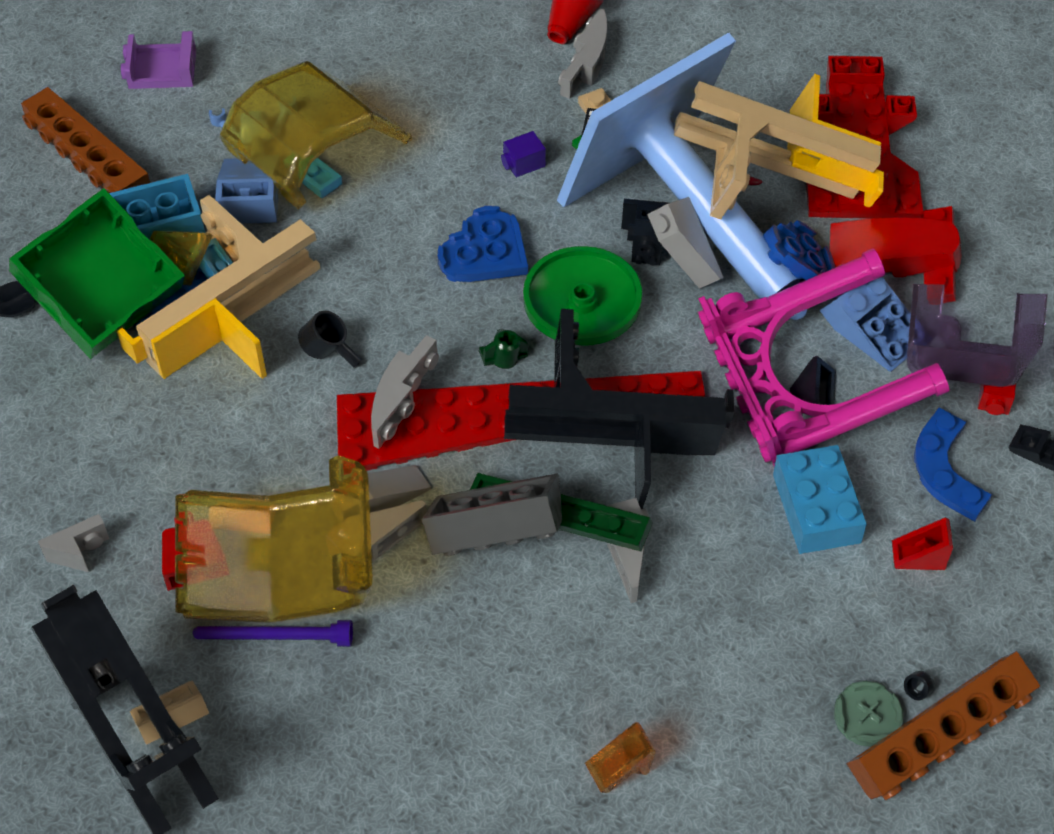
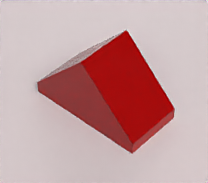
M947 517L892 540L895 569L945 570L953 550L950 519Z

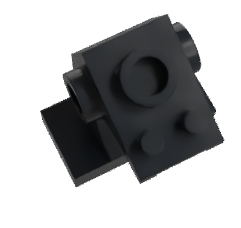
M624 198L621 229L628 230L627 241H633L631 262L650 264L651 266L660 265L662 245L658 241L649 218H642V216H648L647 214L669 203Z

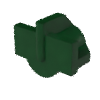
M498 329L494 341L487 346L479 347V353L484 366L494 364L499 368L509 369L516 365L518 359L528 357L529 344L527 340L520 337L514 331Z

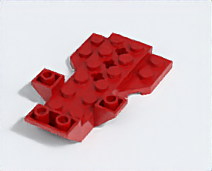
M828 56L826 94H819L818 120L881 142L880 164L876 169L884 172L883 192L869 208L864 206L865 192L859 190L855 197L851 199L806 183L808 217L865 219L923 218L919 173L891 153L889 135L916 120L915 96L887 95L885 102L883 57Z

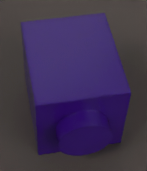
M534 131L504 141L501 161L504 168L511 170L517 178L546 166V148Z

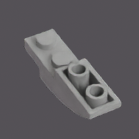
M600 8L594 17H590L586 28L575 37L573 47L576 49V53L572 58L570 66L567 70L564 69L561 72L558 84L561 85L560 95L570 99L582 82L592 86L602 68L607 41V18L604 9Z
M426 335L410 355L398 351L389 363L377 387L373 401L371 422L374 447L379 449L386 440H390L395 435L400 422L412 414L415 407L413 392L418 389L427 371L433 370L439 360L437 340Z

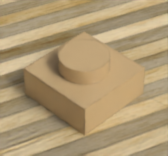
M602 88L578 96V104L585 113L587 108L598 109L611 101Z

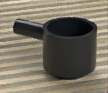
M319 311L299 330V344L303 351L313 358L324 359L336 350L353 368L362 360L344 342L347 337L346 326L343 320L331 311Z

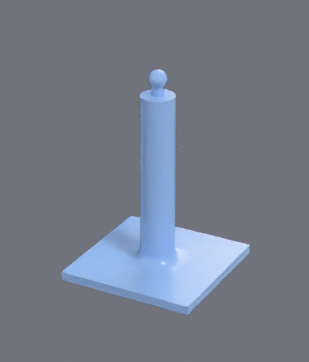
M727 33L594 110L590 115L557 201L563 207H566L646 159L678 200L686 197L690 198L704 232L760 299L792 287L800 279L796 278L784 264L777 265L769 258L767 253L770 248L763 237V233L737 201L733 209H728L721 220L710 216L714 173L687 140L674 136L675 121L680 112L698 118L701 111L691 108L696 95L694 88L699 81L714 86L736 42L732 35ZM807 309L795 314L790 319L799 320L806 315Z

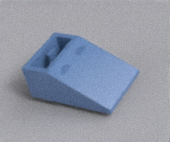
M280 157L224 159L217 178L215 200L241 224L277 222Z
M883 277L836 296L820 309V312L835 331L890 372L930 339Z

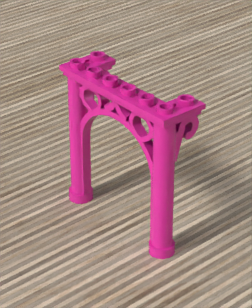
M874 248L863 252L859 258L768 297L746 302L741 293L733 292L721 297L717 301L716 306L712 298L707 300L704 296L698 298L702 310L697 313L704 327L705 335L710 344L716 343L718 347L717 350H714L720 367L726 365L729 370L728 373H725V377L730 388L733 390L738 389L740 396L735 398L742 414L748 412L751 417L747 424L752 436L756 438L759 444L758 447L765 463L771 461L775 467L777 455L803 451L934 394L938 397L950 391L946 377L938 363L851 400L833 405L813 404L795 397L780 384L774 375L771 367V348L777 332L788 319L801 311L885 276L884 267ZM769 323L765 332L757 329V327ZM753 338L761 342L760 349L750 355L742 353L740 344L746 339ZM740 363L747 366L757 365L756 373L748 379ZM755 393H766L772 397L765 404L764 410H762ZM788 406L794 409V411H788L779 415L775 420L772 413L777 407ZM806 414L814 417L803 419L802 416Z

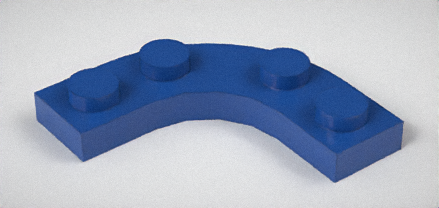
M939 407L918 437L914 451V463L916 464L922 484L933 497L975 522L990 501L992 495L966 481L952 469L948 462V450L964 429L966 422Z

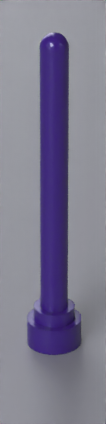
M338 620L337 623H331L330 627L197 626L193 629L192 634L196 639L330 640L331 643H337V647H352L353 622L352 620Z

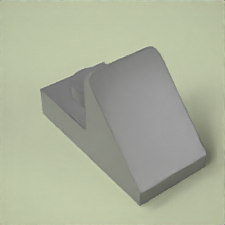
M97 514L43 538L38 543L47 562L89 572L81 552L86 549L93 550L100 547L104 541L109 539L101 516Z

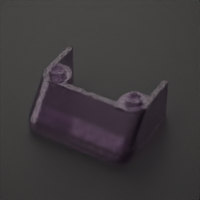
M913 284L907 351V366L911 373L938 363L946 380L998 387L1012 386L1019 381L1043 345L1048 294L1017 293L1012 346L961 341L962 329L958 319L954 316L942 315L944 285Z

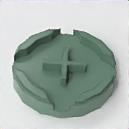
M860 681L852 683L836 699L834 705L836 725L848 740L861 746L871 747L902 726L903 708L899 698L877 682Z

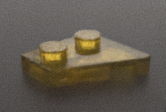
M153 231L150 240L157 244L185 275L183 285H191L213 235L196 232Z

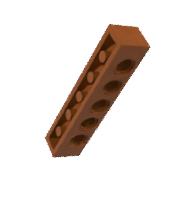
M49 87L21 103L24 111L22 118L27 127L31 130L35 128L46 144L52 143L62 158L68 157L79 173L84 171L96 188L101 186L108 193L150 183L148 172Z
M1015 651L994 662L846 764L870 799L882 796L884 800H887L903 789L900 783L908 778L913 782L930 770L926 765L935 759L940 763L955 754L956 751L953 747L962 741L966 745L981 736L982 733L979 729L988 723L992 727L1008 717L1005 711L1011 706L1018 709L1033 699L1030 693L1039 688L1040 684L1019 653ZM994 685L1000 689L1001 699L995 694ZM968 703L975 707V717L969 712ZM943 720L950 727V735L946 734L942 728ZM916 738L922 741L924 753L917 749L915 744ZM889 756H892L897 761V772L890 768Z

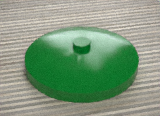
M574 246L563 248L544 256L530 269L524 282L523 302L526 314L532 324L540 332L554 340L556 338L561 309H574V322H579L578 340H575V345H597L619 337L633 325L641 309L642 286L635 270L620 256L601 248Z

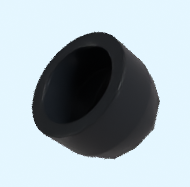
M915 671L904 680L906 694L917 701L928 697L934 689L932 676L924 671ZM921 682L924 684L922 691L916 689Z

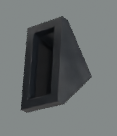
M815 356L790 387V393L809 403L833 405L835 400L836 370L820 357Z

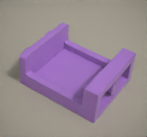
M182 31L180 44L138 45L136 44L134 34H128V42L123 45L125 63H121L122 79L127 80L129 89L193 87L196 59L193 31Z

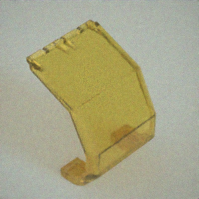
M303 61L256 81L233 102L219 135L224 146L244 165L248 161L253 163L272 179L280 195L298 210L306 203L299 188L310 164L327 148L371 128L395 138L403 144H407L412 140V135L348 84L309 61Z
M338 455L329 459V486L270 496L190 490L185 494L176 495L175 519L183 521V525L175 524V551L183 554L175 556V583L182 584L183 588H175V612L183 614L185 619L274 623L338 613L366 602L371 590L373 576L369 481L365 467L355 460Z

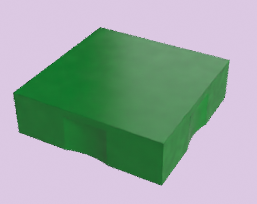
M105 188L73 210L60 225L42 233L9 258V272L90 359L118 338V329L129 330L182 288L185 277L183 272L158 245L149 240L138 229L132 217Z

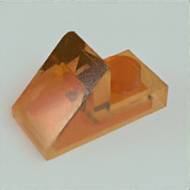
M635 722L585 762V765L600 792L609 793L633 773L647 775L656 750L640 723Z

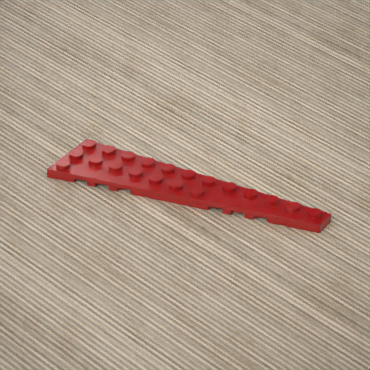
M701 371L585 378L592 390L705 397ZM554 380L417 389L413 392L415 407L412 414L400 422L395 435L390 440H386L379 449L374 447L371 422L376 392L337 395L339 476L378 469V466L396 463V465L407 463L408 460L421 457H436L440 453L460 452L478 446L484 447L516 440L504 439L505 411L509 406V386L554 387Z

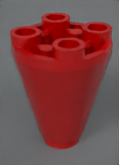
M552 0L547 27L548 38L553 42L566 44L598 10L604 0Z

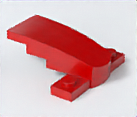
M952 206L923 210V218H875L831 223L830 253L835 267L859 258L863 252L874 248L882 262L885 273L893 272L894 277H906L924 273V300L926 304L934 305L956 301L955 272L958 271L961 264L962 252L959 232L954 225Z

